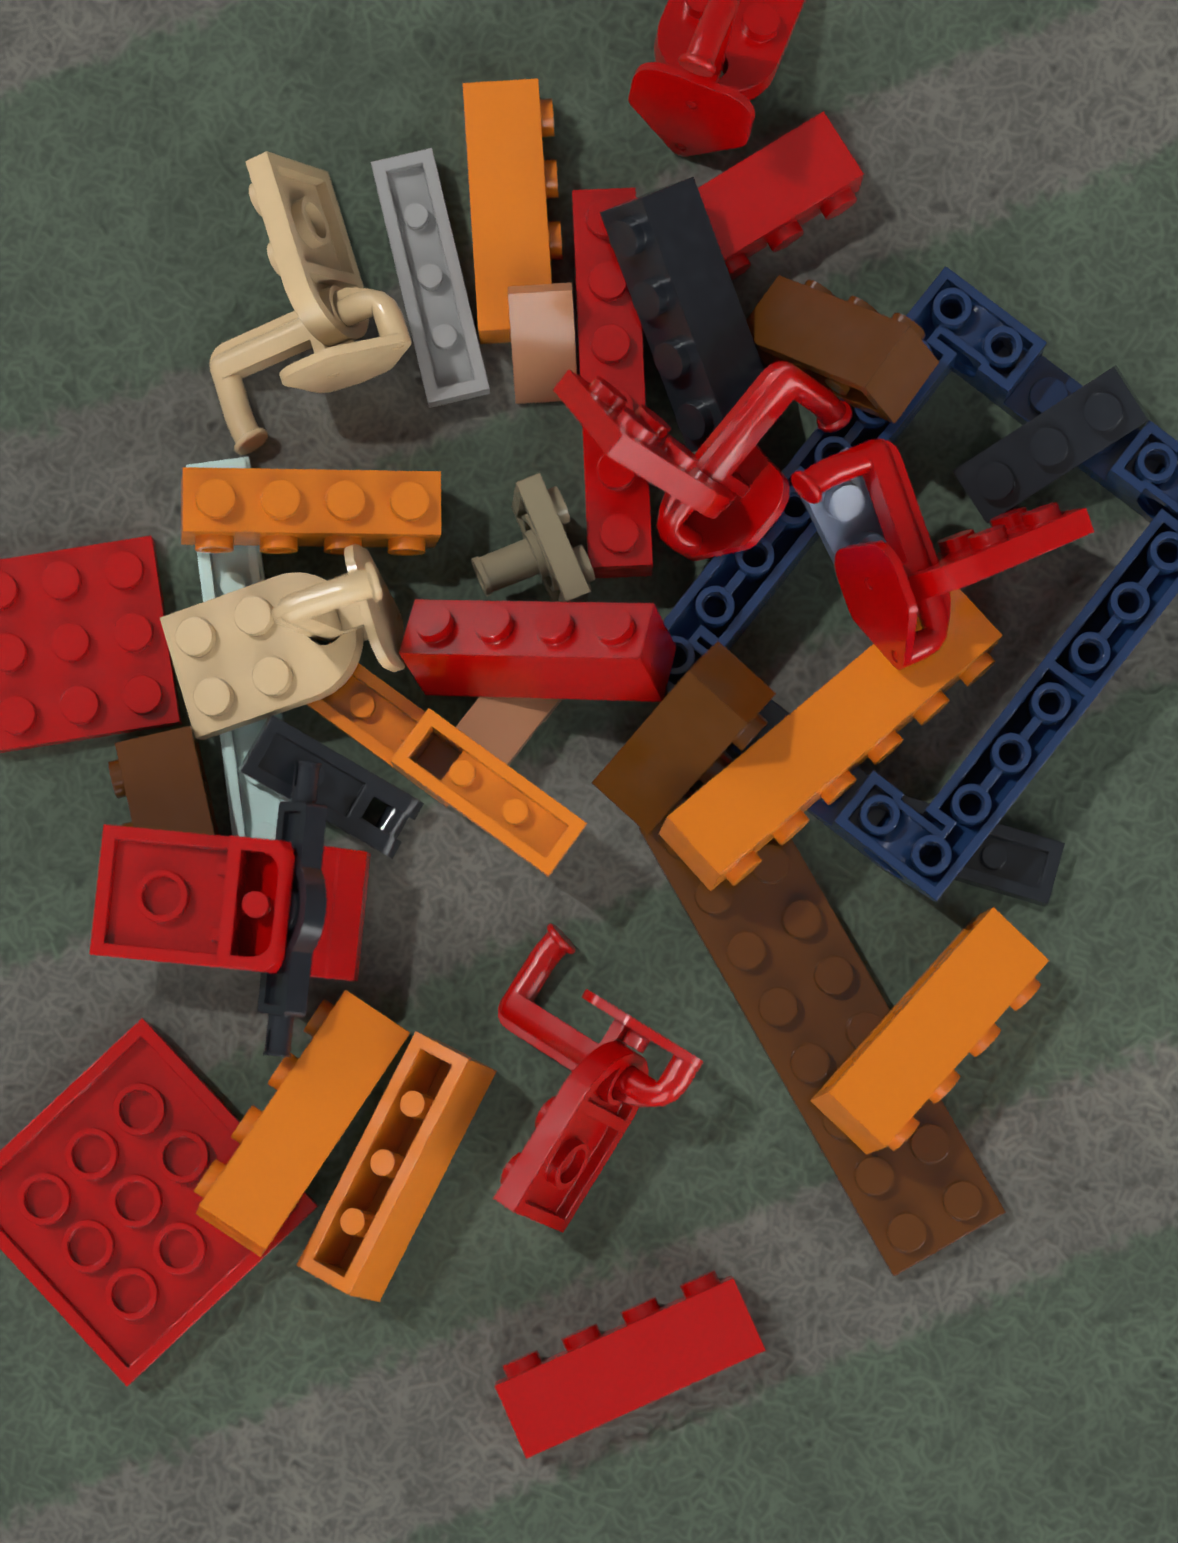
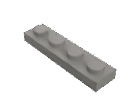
M432 148L371 162L429 408L490 394Z

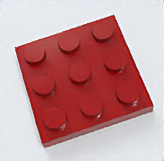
M152 535L0 559V753L182 724L173 661L160 621V617L166 616L155 541Z

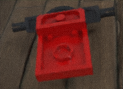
M294 761L293 763L294 774L291 801H282L279 804L275 840L103 824L89 955L261 972L257 1008L259 1013L269 1014L265 1050L263 1051V1055L291 1057L294 1016L304 1017L306 1015L310 977L358 982L371 853L324 846L327 806L316 804L320 767L322 764L307 761Z

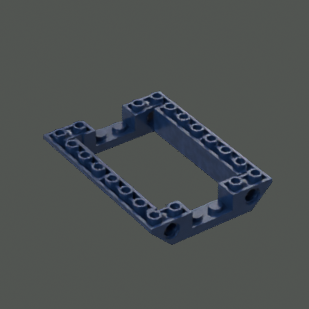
M945 266L906 315L924 330L926 336L922 341L939 361L938 365L895 424L851 406L853 411L852 418L841 430L828 433L823 432L819 427L815 429L782 471L789 482L790 494L787 505L780 517L754 547L726 555L714 556L663 620L677 647L664 697L670 693L683 676L717 641L728 650L733 647L820 537L800 495L793 487L791 475L794 472H803L813 464L837 454L847 447L852 448L872 439H884L894 444L951 371L960 376L1020 424H1026L1083 387L1042 355L1047 342ZM1150 420L1142 430L1139 428L1134 429L1077 466L1148 520L1150 524L940 790L922 816L902 799L904 793L875 771L868 775L859 767L851 772L857 778V781L836 801L828 805L820 798L807 809L810 814L881 869L935 902L944 893L1178 593V441ZM770 700L759 712L768 723L742 751L733 743L727 749L739 757L790 713L773 700Z

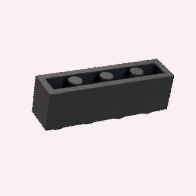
M693 176L600 212L610 244L615 252L631 295L633 306L638 314L653 354L655 365L660 373L676 416L678 427L682 432L687 448L691 452L698 451L764 370Z

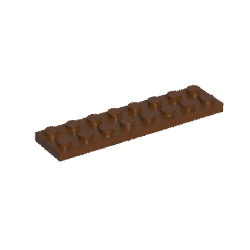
M667 816L649 834L639 828L642 837L892 1276L895 1277L1006 1213L942 1100L933 1104L928 1099L914 1115L920 1122L919 1126L899 1148L892 1151L886 1146V1148L867 1155L810 1101L890 1012V1009L792 838L783 845H780L773 838L756 852L762 859V862L743 880L733 886L725 879L712 891H709L659 835Z

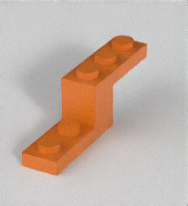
M359 663L351 677L341 688L325 698L306 704L446 808L449 805L548 878L587 826L584 820L433 710L428 708L425 712Z

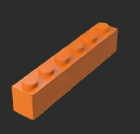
M960 588L950 591V623L947 638L940 650L925 660L902 670H897L874 644L871 645L667 816L659 835L709 891H712L725 879L733 886L738 884L762 862V859L756 852L773 838L780 845L789 841L810 821L804 813L820 798L828 805L836 801L857 781V778L851 773L867 758L874 765L879 764L903 742L904 739L898 734L901 729L914 718L921 726L925 725L949 703L950 699L944 694L960 679L969 687L994 665L996 661L990 653L1003 635ZM918 615L915 632L922 629Z

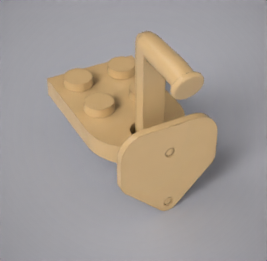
M267 151L245 161L252 182L249 185V196L255 210L263 217L270 240L267 245L268 258L273 269L281 276L294 311L220 344L211 354L210 372L227 427L236 443L234 446L235 452L239 455L253 452L262 446L268 438L267 430L259 428L254 418L243 378L313 347L314 354L298 360L280 371L279 375L282 384L287 387L316 393H330L360 384L391 370L412 344L403 313L397 302L385 292L367 289L363 286L328 171ZM374 317L380 337L354 342L365 335L369 318Z
M358 544L345 547L344 556L348 571L346 575L327 581L308 573L281 574L160 617L195 738L206 740L266 719L269 715L274 716L331 695L341 688L355 671L362 654L363 641L369 640L373 652L383 668L392 672L405 668V662L399 654L404 637L403 620L387 585L366 548ZM317 640L333 641V643L328 645H320L317 642Z

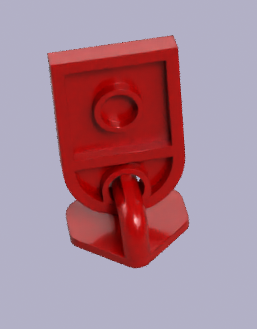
M668 0L659 21L655 38L654 54L656 62H647L637 68L632 79L628 97L630 105L669 149L678 155L693 156L744 146L748 141L755 119V109L750 101L763 93L772 82L806 0Z
M786 361L775 362L762 371L694 454L668 434L671 427L659 415L642 404L636 411L625 406L628 402L627 398L612 384L599 376L590 383L571 370H568L553 388V391L606 455L665 491L657 520L659 536L669 548L691 561L704 560L754 547L784 511L790 494L789 482L757 443L793 400L817 417L816 423L823 432L832 433L841 430L850 422L853 412L847 402L841 401L830 389L795 365Z
M879 438L869 440L813 464L805 471H796L791 475V482L796 492L811 504H818L822 500V493L830 488L863 475L886 543L874 541L848 545L839 549L835 554V572L852 619L897 670H902L925 660L940 650L947 638L950 623V591L988 578L1094 532L1086 508L1061 511L1058 502H1054L1027 511L1026 507L1000 514L990 519L991 528L977 533L974 532V529H969L945 537L937 542L940 552L935 553L901 454L893 443ZM918 615L922 629L915 632Z
M550 923L547 925L548 932L532 949L502 997L498 1006V1018L508 1031L572 1072L557 1095L550 1098L540 1109L535 1120L536 1129L522 1152L514 1155L506 1164L500 1179L501 1186L493 1199L512 1212L564 1233L635 1117L639 1107L666 1106L678 1100L687 1090L704 1061L588 989L584 991L581 997L615 1018L600 1044L534 1003V1000L559 961L567 953H575V947L570 939L556 925ZM650 1041L674 1055L657 1081L648 1075L646 1059L627 1045L643 1054Z

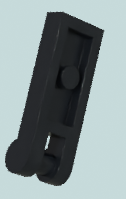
M269 715L237 771L291 801L294 761L321 763L316 804L327 806L326 822L393 859L402 844L397 839L409 818L415 821L424 803L279 718ZM373 797L387 805L376 826L361 818Z

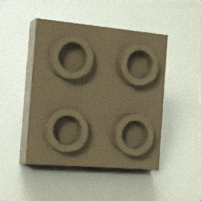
M540 473L516 482L511 508L523 534V540L481 557L472 558L471 562L486 597L490 596L495 591L538 575L543 581L551 602H587L589 594L592 592L590 583L595 581V574L583 546L579 545L572 548L567 538L565 524L570 522V516L557 486L547 489Z

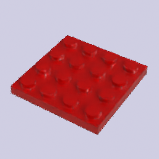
M141 1018L0 1150L1 1251L126 1386L131 1385L319 1207L316 1201L305 1191L261 1257L196 1215L197 1209L204 1198L195 1193L194 1190L215 1159L227 1165L241 1144L232 1139L231 1136L241 1121L145 1018Z

